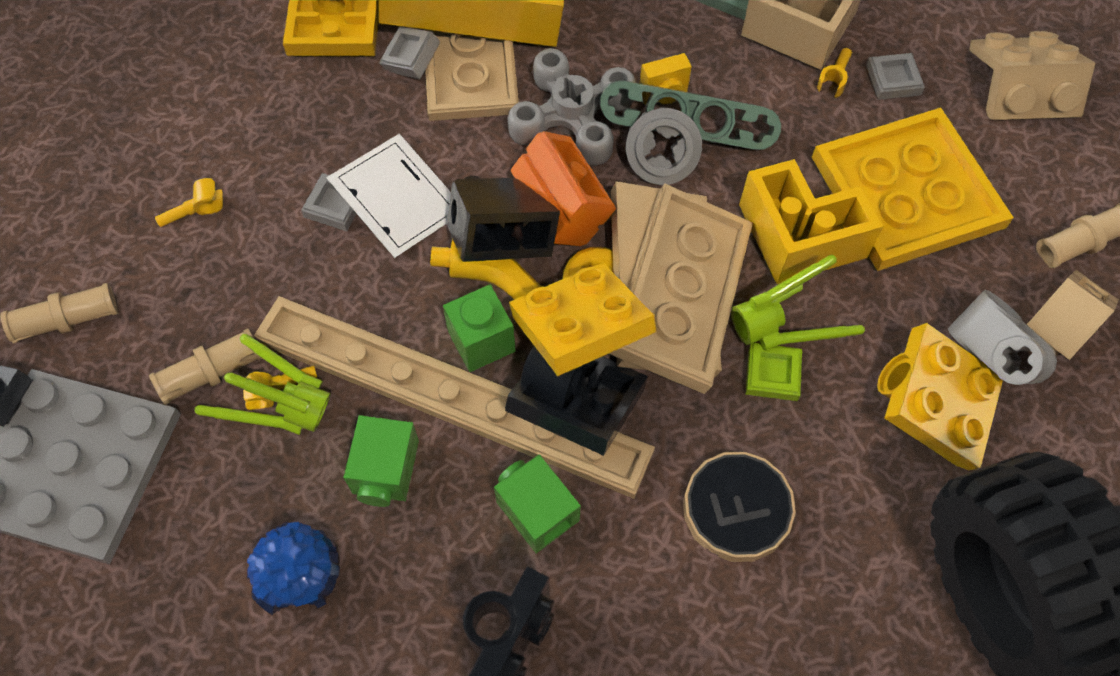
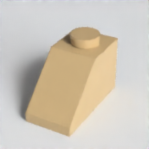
M1075 270L1027 325L1051 345L1056 356L1061 353L1070 360L1115 311L1119 299L1078 270Z

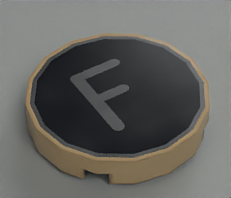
M724 452L705 460L691 475L683 498L684 518L693 538L705 549L707 548L712 553L719 555L718 557L731 562H754L773 553L789 535L796 514L793 491L783 473L768 460L747 452Z

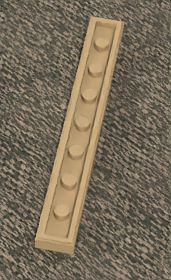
M278 296L253 336L255 340L264 344L269 349L531 457H536L540 454L548 464L635 499L655 450V447L618 432L605 455H600L506 412L507 396L512 390L510 388Z

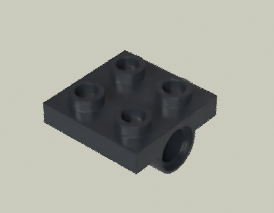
M533 346L525 362L521 379L507 396L505 411L604 456L644 392L648 376L631 368L617 367V362L603 356L557 376L539 351Z
M526 566L511 597L501 592L487 591L473 597L467 604L463 614V629L472 649L479 654L469 676H525L527 668L523 665L526 657L523 655L530 642L538 647L541 645L555 616L551 612L555 601L550 599L548 576ZM494 612L505 615L511 623L509 629L504 632L502 637L496 640H487L476 633L478 622L483 616Z

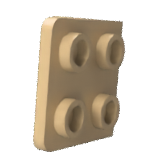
M1046 31L1031 32L1029 38H1014L1013 35L1006 33H988L985 39L971 40L969 51L994 69L986 105V112L991 120L1082 117L1095 62L1079 53L1077 46L1065 44L1058 39L1057 34Z

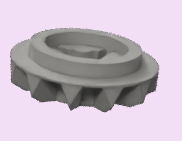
M661 107L643 113L629 129L625 146L627 159L634 172L649 183L657 185L677 183L686 178L695 169L700 160L702 152L700 131L695 122L679 110ZM653 129H656L666 139L672 136L676 137L679 134L682 135L675 139L676 142L671 146L672 157L675 160L674 163L671 164L669 159H665L661 153L645 158L646 155L651 153L650 150L656 146L653 139L655 137L652 133Z

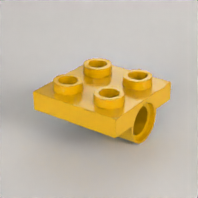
M289 0L283 39L286 55L375 56L379 23V1Z
M603 262L595 266L583 268L576 274L548 286L533 289L528 294L509 302L513 319L557 376L656 333L654 314Z
M928 323L911 329L905 352L893 357L885 365L878 378V391L890 399L884 419L954 465L966 470L981 468L1003 380L984 362Z

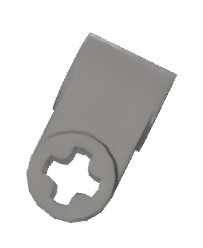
M986 289L948 327L949 333L959 344L982 360L1000 379L1007 383L1015 385L1041 383L1050 378L1056 369L1057 358L1051 345L1023 322L1022 318L1012 307ZM1019 351L1032 352L1027 360L1033 367L1031 370H1019L1017 368L1022 362L1021 358L1017 355Z

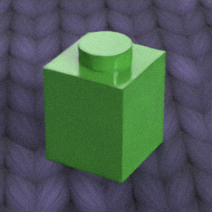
M491 284L443 305L448 333L469 372L516 352L514 326Z
M359 415L344 474L345 482L352 494L357 495L358 501L377 507L389 506L391 499L406 501L419 443L413 422Z
M540 454L527 463L524 460H520L509 466L499 476V483L494 486L496 503L535 554L580 521L581 505Z

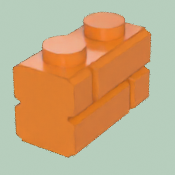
M546 131L537 133L526 148L527 154L520 156L511 168V172L515 179L523 182L560 211L554 244L586 245L598 232V226L603 225L616 210V207L570 136Z

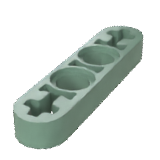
M616 80L609 83L603 89L600 96V108L603 115L609 121L619 125L631 127L637 121L641 112L638 109L625 108L622 115H615L614 106L608 104L609 96H617L619 89H627V97L635 101L643 102V91L651 93L645 105V113L654 110L655 104L664 97L674 98L680 106V111L695 122L702 140L761 150L772 146L778 140L781 133V122L778 115L773 110L760 105L626 80ZM709 106H719L725 114L724 125L716 132H706L700 125V115ZM735 109H742L738 119L743 121L756 122L758 115L763 114V122L769 125L768 133H760L758 139L753 140L752 132L746 129L735 128L736 137H729L735 125Z

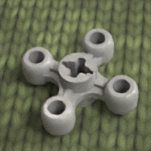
M552 48L544 49L534 59L533 77L536 85L540 89L550 92L551 97L541 106L528 101L519 102L514 105L509 111L507 120L510 137L516 143L528 146L537 133L555 126L565 134L576 135V146L589 165H602L612 155L614 137L611 129L606 124L597 122L594 119L596 112L601 109V93L611 82L616 80L636 82L635 77L625 68H611L604 73L600 83L592 86L582 76L569 75L568 59L562 51ZM619 89L617 96H609L608 104L614 106L615 111H623L634 102V100L627 97V89Z

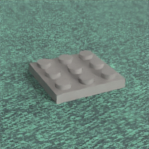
M31 369L28 377L33 379L4 427L0 426V533L110 565L181 414L176 408Z

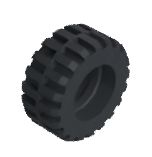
M1037 451L1033 453L1026 452L949 480L942 487L932 505L931 514L934 516V519L930 523L931 536L935 539L936 544L933 551L936 563L940 565L943 573L941 579L946 593L951 595L956 607L954 610L961 623H964L969 631L971 642L979 653L985 655L989 661V667L997 676H1120V505H1113L1106 496L1108 490L1095 478L1083 476V468L1071 461L1060 459L1059 456Z

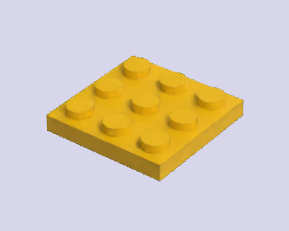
M942 108L815 146L812 159L832 194L862 186L883 225L869 254V258L877 271L1006 229L1014 218Z

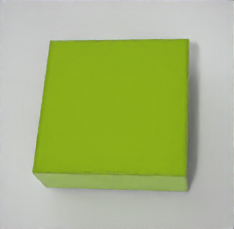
M759 343L750 344L748 348L745 395L798 401L801 394L802 349L776 346L765 351Z

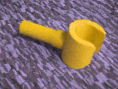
M849 48L841 50L835 65H829L821 71L817 84L819 92L824 82L834 81L839 85L835 98L841 96L848 79L845 68L852 55V51Z
M199 179L193 184V199L185 201L182 205L156 216V222L162 227L187 215L216 213L223 207V191L221 189L215 190V181L213 179Z
M314 366L300 369L305 374L317 378ZM253 372L246 377L278 390L284 389L288 382L298 384L286 374L272 376L266 372ZM243 389V398L248 410L269 408L274 405V401Z

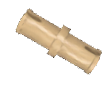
M1120 203L1098 215H1084L1073 220L1071 227L1048 238L1039 240L1036 244V251L1049 268H1056L1061 263L1085 252L1092 255L1103 250L1108 241L1120 236Z
M105 283L102 286L66 296L57 292L48 295V301L11 311L1 312V323L8 340L14 344L20 340L59 330L62 334L73 331V325L109 315H117L119 312L114 292L109 283Z
M247 328L242 333L205 350L203 346H199L192 350L193 356L161 371L149 374L150 380L163 404H169L170 401L207 383H210L211 387L221 383L219 378L257 359H262L240 342L242 334H248L254 338L250 330Z

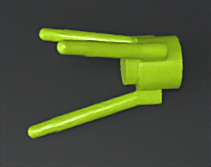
M829 255L772 289L751 297L749 301L733 306L731 317L740 339L746 345L760 341L762 348L766 351L781 344L862 335L865 332L863 325L778 332L779 327L785 325L786 321L780 303L803 289V283L834 265L837 261L836 256Z
M242 334L240 336L242 344L296 381L298 385L288 382L283 391L231 372L225 374L224 380L245 391L277 402L275 412L284 415V417L198 405L194 410L200 416L281 428L300 435L303 428L312 432L316 431L328 405L331 393L320 389L322 380L305 374L250 335Z

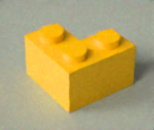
M795 159L748 171L739 206L745 219L753 222L751 232L776 284L782 283L829 255L836 256L837 261L826 270L868 258L883 225L862 186L814 198Z

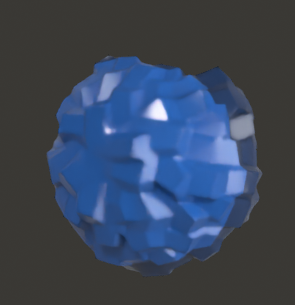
M285 522L266 533V537H262L259 540L257 546L253 549V553L250 554L247 560L249 564L247 579L251 582L252 598L263 610L271 615L290 605L298 607L304 604H314L317 608L326 605V598L336 587L335 584L340 574V567L337 565L338 553L334 542L326 536L323 530H315L311 526L300 522Z

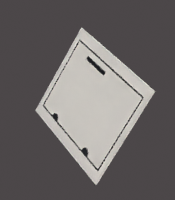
M400 134L326 177L394 258L448 223L451 192Z

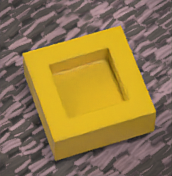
M685 53L642 64L640 83L687 92L692 66ZM643 91L642 98L646 105L651 93ZM664 97L658 102L670 104L676 100L672 97Z

